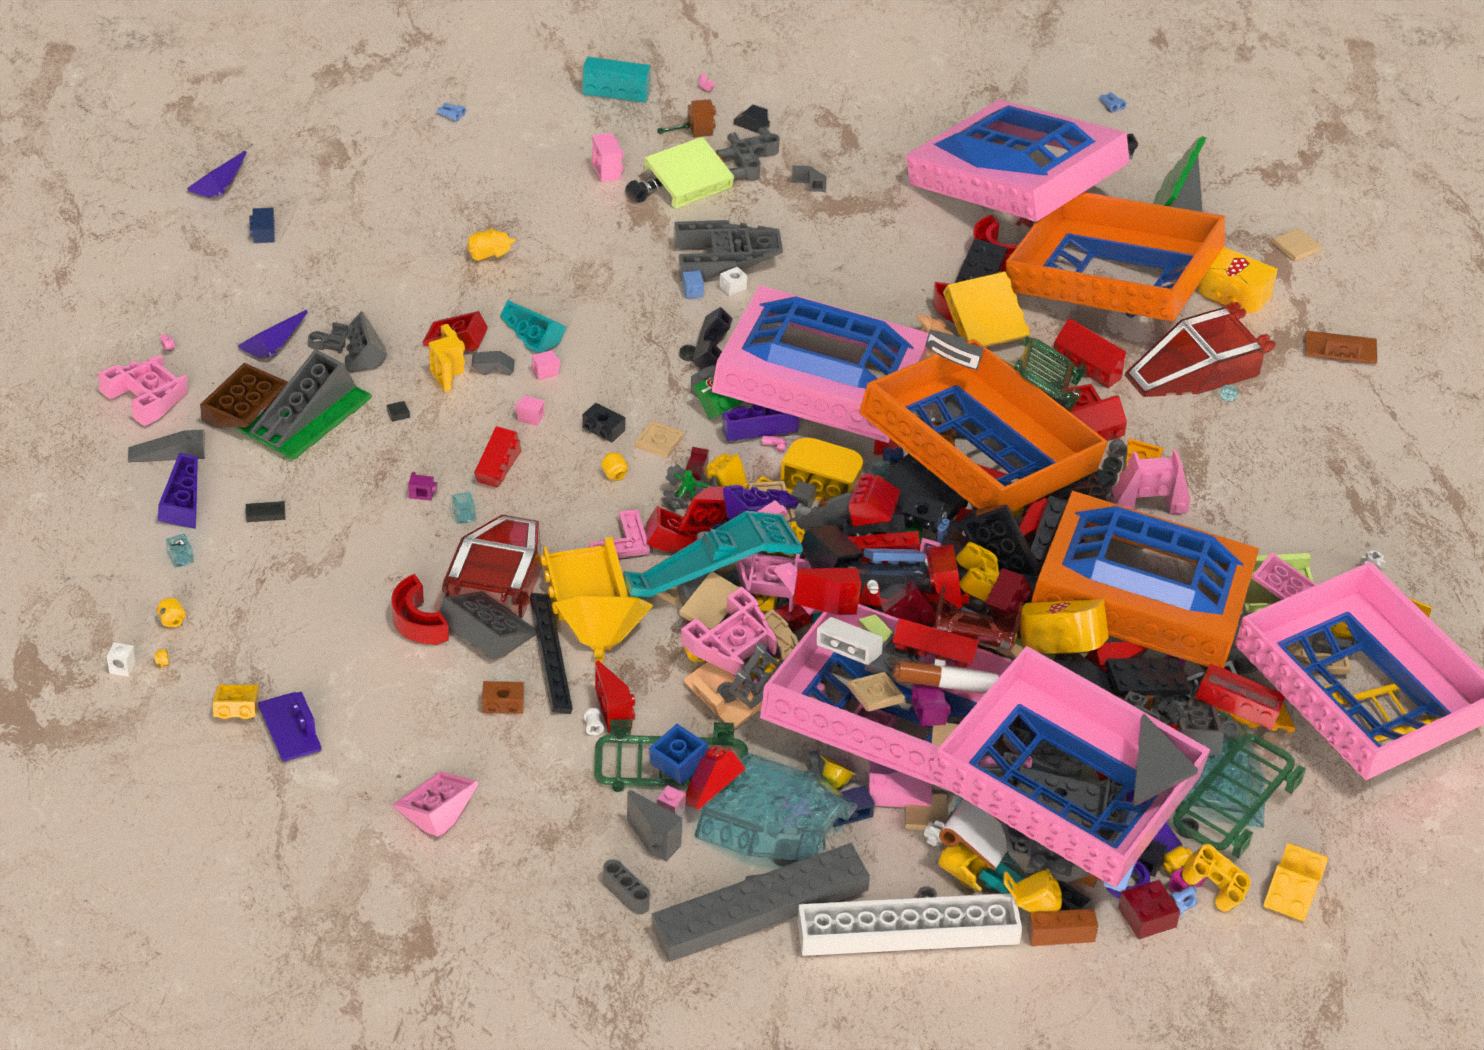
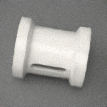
M590 708L584 712V719L587 721L586 732L589 735H599L604 729V725L601 722L602 712L597 708Z

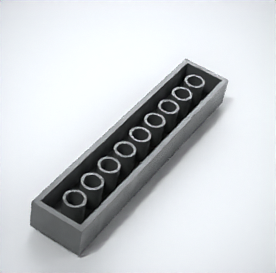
M849 843L652 913V929L668 962L796 917L798 916L799 904L835 903L868 891L870 875L853 844Z

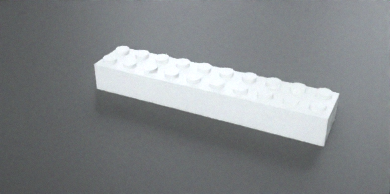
M1011 893L799 904L797 923L802 956L1011 945L1020 943L1022 931L1018 906Z

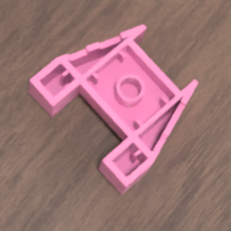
M161 355L148 358L147 362L137 364V361L129 362V366L121 367L116 365L98 373L99 391L109 399H113L129 390L138 396L132 400L133 418L143 426L159 420L188 393L187 375L176 378L163 367V356Z
M1173 449L1172 457L1139 459L1137 452H1133L1126 470L1121 472L1120 480L1112 487L1109 502L1134 509L1136 498L1165 496L1164 500L1169 514L1188 513L1190 495L1177 450Z
M803 550L801 554H796V558L756 553L736 561V569L741 587L750 594L789 598L790 612H792L796 605L793 603L794 595L774 570L778 565L791 562L797 569L812 568Z
M740 587L727 597V612L731 616L716 627L709 630L696 618L681 629V643L693 655L733 675H736L739 669L744 668L743 660L755 652L754 646L759 642L766 645L773 655L776 654L777 639L772 629L769 628L763 612L761 613L756 599L743 587Z

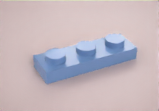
M864 548V557L871 559L870 562L881 564L882 561H888V563L899 564L900 561H905L907 564H917V561L925 562L926 554L918 550Z

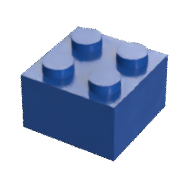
M676 724L649 747L650 764L679 784H683L694 774L700 759L708 749V743L679 724Z

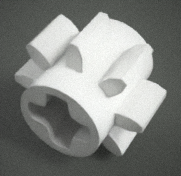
M1372 550L1370 552L1367 551L1366 555L1362 556L1361 564L1372 562L1381 571V569L1385 568L1386 561L1383 560L1384 555Z
M936 820L935 823H928L924 832V836L928 838L927 843L935 847L939 846L940 843L943 844L940 841L939 833L945 826V822Z

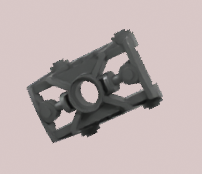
M762 642L754 646L755 652L751 655L744 668L736 672V678L728 688L736 698L750 708L763 701L765 684L784 662V660L777 661L765 651L767 646ZM761 657V659H760L761 664H757V666H756V662H757V661L759 660V658ZM772 663L774 667L771 672L764 673L766 670L765 666ZM751 673H754L758 676V682H754L751 680ZM742 682H745L743 684L744 689L735 690ZM753 689L754 697L749 701L747 699L748 691Z

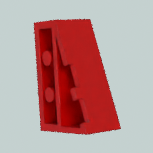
M499 426L495 427L474 471L477 482L498 488L501 482L504 481L506 474L522 451L516 431Z

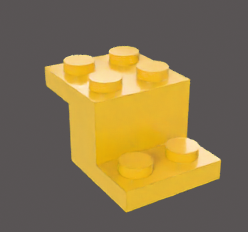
M448 324L441 326L442 339L429 342L430 372L445 392L452 390L451 382H453V376L464 373L465 358L463 356V351H465L464 343L458 339L455 330H452Z
M1288 842L1281 862L1276 867L1263 906L1305 922L1312 900L1316 897L1329 857Z

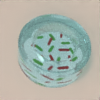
M1225 385L1221 387L1220 397L1225 401L1232 402L1238 398L1239 391L1232 385Z

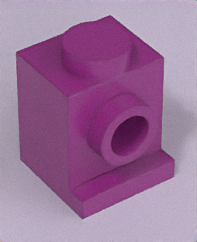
M412 472L408 483L409 498L432 501L433 493H437L438 482H434L433 476L416 475V472Z

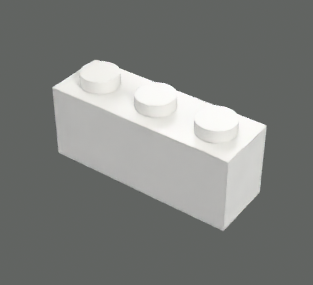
M830 617L817 628V645L867 665L882 654V636Z

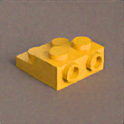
M218 684L213 700V716L222 719L230 717L249 719L255 717L259 685Z

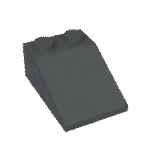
M629 790L627 792V821L647 850L655 857L667 862L681 847L682 817Z

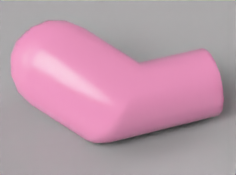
M700 74L699 86L706 91L713 90L715 86L714 81L711 83V80L707 81L706 74Z
M163 334L160 337L163 343L162 347L165 350L171 351L175 348V342L168 334Z
M776 436L762 437V445L776 446V450L780 452L786 450V440Z

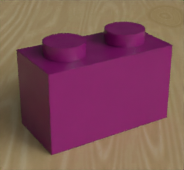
M913 684L911 702L921 726L946 725L947 716H950V705L945 701L944 691L939 687Z

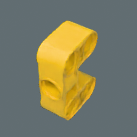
M969 542L956 556L957 562L969 570L959 581L960 587L966 593L986 601L1000 574L997 563L998 559L991 551Z
M1205 844L1193 852L1182 870V877L1189 885L1197 884L1206 876L1218 885L1220 890L1216 895L1215 904L1223 912H1228L1240 904L1251 885L1249 876L1210 844Z

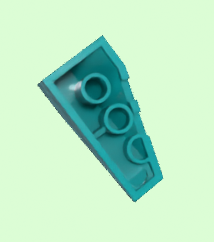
M509 300L506 301L500 314L505 323L514 330L516 336L524 342L526 348L537 353H543L559 344L567 328L552 319Z

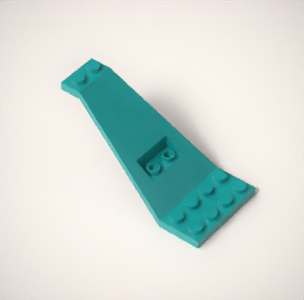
M745 511L720 527L710 529V532H704L702 538L644 573L624 571L623 578L630 595L638 598L643 596L651 597L763 550L768 553L783 552L787 555H794V553L801 554L803 546L783 514Z

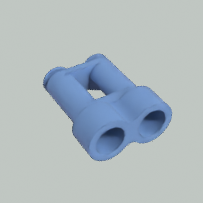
M1112 92L1107 95H1101L1099 98L1112 112H1116L1118 109L1123 110L1127 106L1125 100L1118 98Z
M444 103L441 108L437 109V113L450 117L451 120L458 121L461 116L466 114V107Z
M943 519L937 527V535L934 541L943 543L949 530L950 521L948 519Z
M1190 886L1180 892L1175 891L1170 894L1180 909V915L1183 914V911L1197 905L1198 902L1195 897L1197 890L1195 886Z

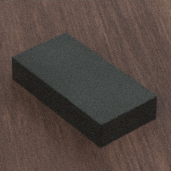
M284 501L246 504L247 522L286 520Z

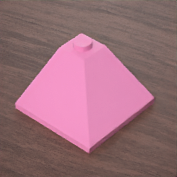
M1272 552L1251 577L1281 600L1317 585Z
M869 760V794L875 806H932L931 783Z
M440 771L396 801L393 806L424 832L440 836L445 834L447 829L455 824L478 783L472 779Z

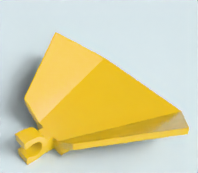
M577 596L554 602V605L580 643L588 645L592 650H595V661L599 660L601 663H604L605 650H612V646L619 644L653 607V604L638 597Z

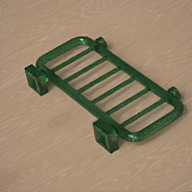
M1026 335L1021 343L1025 347L1022 359L1017 361L1013 369L1018 370L1021 377L1054 398L1065 400V408L1071 411L1080 398L1082 391L1075 387L1073 392L1068 391L1070 381L1077 386L1085 374L1087 366L1083 363L1079 367L1074 366L1073 362L1042 341Z
M610 719V735H604L596 741L594 777L603 785H612V790L615 792L623 791L625 786L666 787L668 785L670 787L688 788L691 779H687L683 784H679L673 779H663V772L660 770L658 778H642L643 744H654L662 736L631 735V720ZM714 722L713 737L699 738L708 743V746L738 747L740 749V762L746 768L740 773L738 780H732L718 793L726 795L729 793V789L740 788L747 782L748 748L745 742L734 738V723ZM606 743H618L617 777H605L602 774L603 746ZM622 743L639 744L637 778L621 777Z
M1245 734L1238 740L1233 737L1227 746L1230 750L1185 802L1181 801L1175 809L1176 813L1173 816V824L1182 833L1203 845H1212L1217 851L1225 850L1232 844L1234 847L1231 855L1238 859L1250 846L1253 832L1245 829L1243 832L1242 830L1284 780L1287 782L1285 791L1293 794L1302 783L1306 768L1300 765L1292 771L1295 766L1293 756L1256 734ZM1247 742H1254L1281 757L1287 764L1283 769H1280L1243 748V746ZM1239 751H1242L1279 772V774L1271 782L1232 759ZM1231 763L1269 786L1262 794H1259L1222 771ZM1219 775L1258 797V799L1249 807L1211 784ZM1207 788H1210L1246 809L1247 812L1238 820L1202 799L1201 795ZM1198 800L1237 824L1228 833L1189 809ZM1187 813L1226 837L1222 842L1212 841L1185 825L1181 819Z

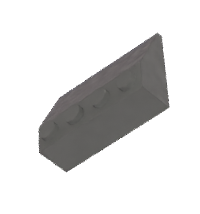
M484 591L444 597L439 609L448 623V628L454 630L459 637L469 641L473 647L483 651L488 658L495 659L506 656L536 635V629Z

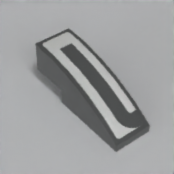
M932 329L929 330L925 346L956 364L978 370L983 353V347L965 343L966 338Z

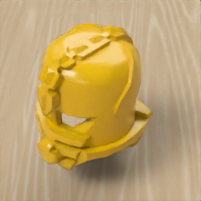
M491 227L489 230L478 231L468 237L467 249L473 259L477 261L488 259V257L495 255L498 258L510 250V245L516 242V239L509 238L506 232L496 231Z
M960 842L955 847L947 846L941 852L938 859L939 866L954 877H957L962 886L965 885L968 889L971 888L979 893L982 891V888L976 883V877L982 869L991 867L964 843Z

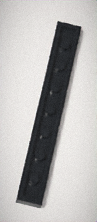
M531 593L529 598L551 712L571 714L573 707L552 609V601L549 594Z

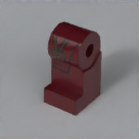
M692 447L686 470L692 471V476L697 481L702 480L705 473L704 469L709 462V450Z

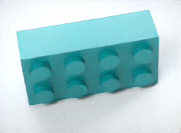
M587 56L583 66V94L647 103L650 94L651 65Z

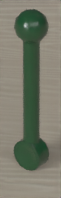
M686 122L684 125L669 127L665 129L658 128L657 133L663 134L666 131L681 128L688 129L690 128V123Z

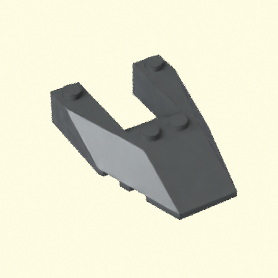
M729 220L674 222L675 249L712 248L713 252L679 254L678 271L680 281L683 279V272L700 270L702 278L706 279L718 276L720 273L738 267L740 270L749 268L783 253L780 231L777 228L759 225L758 228L748 227L747 223L740 222V225L730 224Z

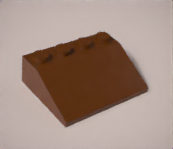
M243 363L200 404L201 420L215 427H247L277 398L288 384V381Z

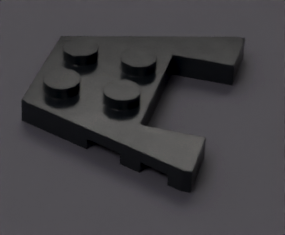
M1095 473L1037 499L1038 501L1043 498L1048 499L1050 495L1059 499H1067L1070 497L1071 492L1075 491L1107 501L1105 491L1103 492V487L1099 484Z

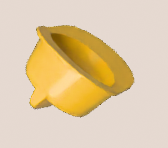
M820 754L825 760L823 777L829 786L837 789L840 786L847 785L853 775L857 776L833 758Z

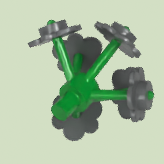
M676 464L674 467L670 466L667 469L666 480L672 486H675L678 482H682L676 492L665 490L663 495L665 496L664 500L670 506L676 509L687 510L689 506L682 499L684 493L687 497L693 499L694 496L704 490L703 488L718 487V483L715 482L716 477L714 476L709 480V485L704 484L701 480L697 481L692 476V471H685L680 465Z

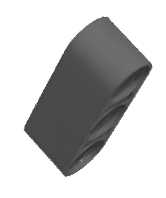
M615 859L606 861L603 865V883L633 913L640 915L648 912L650 908L649 889L620 861Z

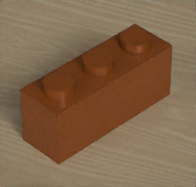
M1094 909L1033 912L1029 915L1027 931L1031 946L1089 943L1096 941L1098 922Z

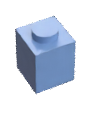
M700 270L683 272L682 286L686 299L704 297V282Z

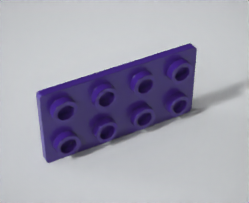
M302 691L258 702V708L282 762L322 751V746L315 731V720Z

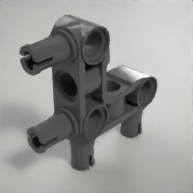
M766 126L759 128L758 133L760 136L739 139L737 133L733 132V134L730 133L727 136L731 146L716 150V154L722 159H734L738 167L729 169L734 178L744 177L747 180L756 181L760 178L761 163L758 157L777 155L779 153L780 137L777 134L770 133Z

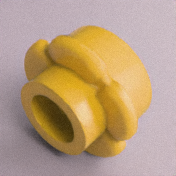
M158 648V652L154 653L156 665L161 664V667L164 668V665H169L167 649L161 650Z

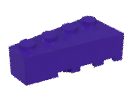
M753 404L751 408L741 407L724 412L722 431L727 441L754 439L756 437L784 433L789 434L799 431V417Z
M184 453L178 454L158 504V521L196 529L198 456Z

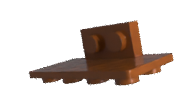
M1306 331V356L1377 363L1376 338Z

